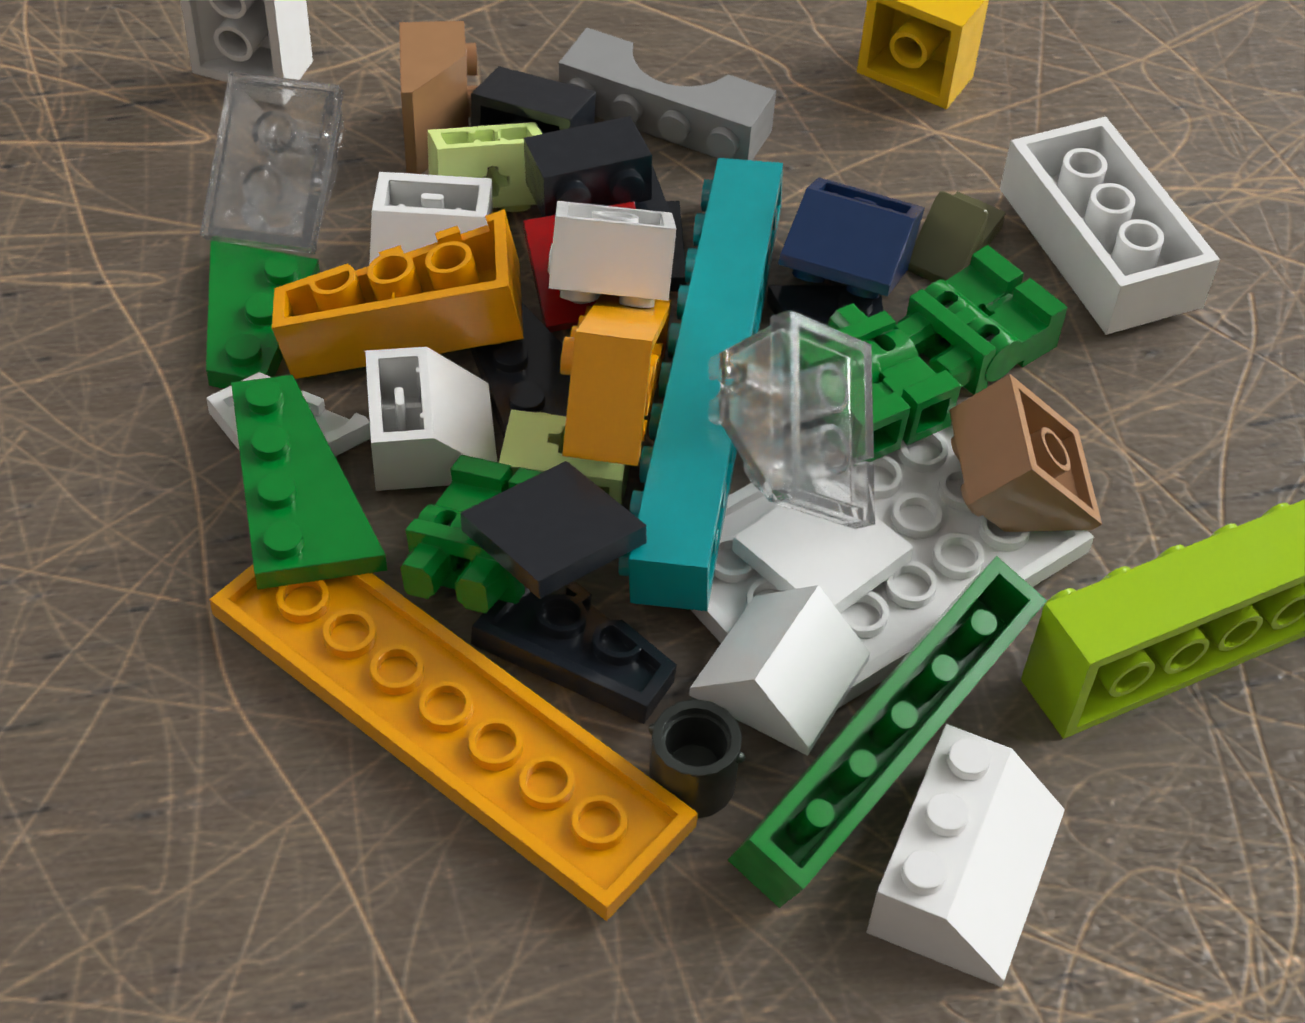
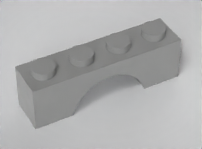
M586 28L559 61V82L596 91V117L612 120L631 116L638 131L716 158L753 160L772 132L776 90L729 74L715 82L700 86H676L663 83L650 77L638 67L633 57L632 42L590 28Z

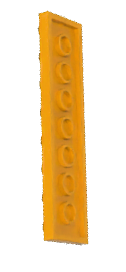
M252 564L209 599L212 615L605 921H608L697 826L698 812L373 573L257 590L254 565Z

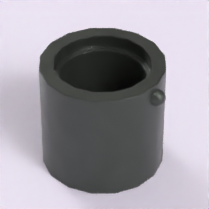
M697 699L677 702L665 709L656 722L648 727V731L652 735L649 777L698 812L697 819L709 817L725 808L734 795L738 763H743L745 760L744 753L740 751L742 734L738 722L728 710L713 702Z

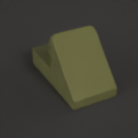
M940 191L916 239L908 271L932 282L937 280L946 281L970 265L972 254L984 246L990 245L1002 229L1006 212L958 191L955 195Z

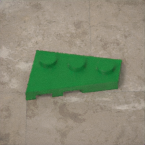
M210 240L206 373L209 386L225 389L231 386V382L244 380L258 372L270 377L275 376L283 355L272 330L274 288L320 273L318 259Z

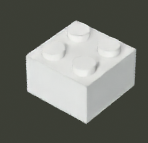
M557 201L549 289L560 290V297L563 299L579 302L595 301L596 293L620 296V304L637 308L654 307L655 300L669 301L676 238V225L672 213Z

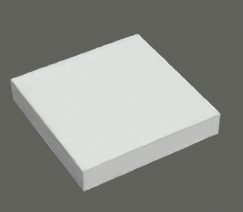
M824 475L733 537L732 551L779 591L819 585L840 613L911 562L914 550L913 545Z

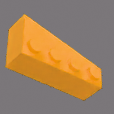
M505 209L486 215L487 225L461 234L458 226L436 232L437 242L422 248L403 253L401 245L381 251L379 252L380 256L364 268L354 270L351 265L346 263L274 288L272 330L290 374L295 379L366 367L365 351L428 347L438 354L524 339L520 265Z
M601 294L593 306L587 305L585 316L580 315L578 326L572 327L570 337L565 336L563 342L560 374L570 375L571 377L562 456L638 466L641 454V441H644L647 431L648 420H645L644 416H648V413H651L655 389L658 387L661 366L665 359L672 300H655L654 307L637 308L620 304V296Z

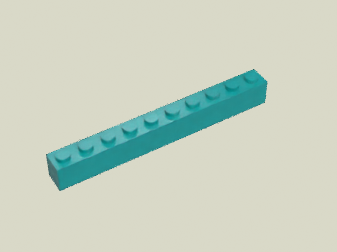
M718 158L713 180L704 179L701 211L706 213H696L693 232V245L698 247V249L689 248L686 257L685 281L690 282V285H680L678 291L677 319L682 321L681 323H671L669 331L668 357L673 358L672 363L663 362L660 371L659 398H664L663 404L653 403L651 410L649 437L650 440H655L654 447L643 446L639 478L640 483H645L644 491H633L630 503V512L646 524L647 543L619 557V575L629 576L630 603L708 611L745 410L747 388L751 377L782 208L783 163Z

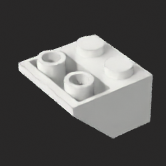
M379 172L372 206L369 264L380 256L379 252L401 245L403 253H407L436 243V232L458 226L462 234L487 225L485 216L493 213L492 179Z
M428 347L365 351L371 448L376 491L450 485L452 482L450 468L460 455L497 462L489 383Z

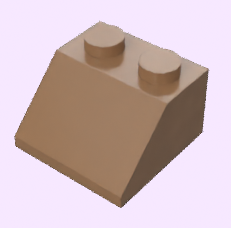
M464 21L399 22L401 102L406 173L421 174L428 169L427 130L469 127L468 117H471V93L477 88V85H467V76H477L476 43H465Z
M1008 374L949 410L954 436L951 438V446L957 459L960 461L964 480L960 487L961 495L973 514L978 517L983 515L1004 532L1093 530L1102 525L1079 431L1011 374Z

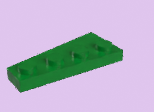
M293 375L231 382L257 590L387 571L386 554Z

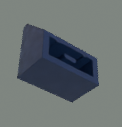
M818 177L805 190L782 248L778 265L793 269L792 274L804 281L822 283L825 282V279L846 284V290L859 297L869 299L879 298L880 295L888 297L908 271L925 207Z

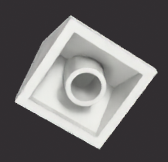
M819 585L757 595L753 597L690 687L689 695L697 700L710 701L725 708L735 719L808 756L869 661L870 652Z

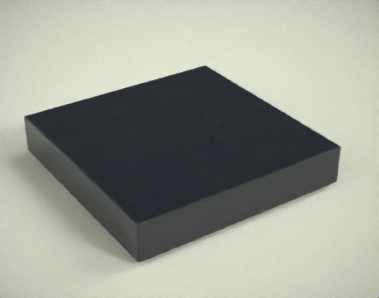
M568 461L460 512L462 531L539 599L647 543L646 524Z

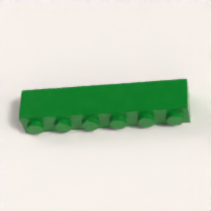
M996 556L964 588L727 861L779 908L800 893L1042 608L1047 599Z

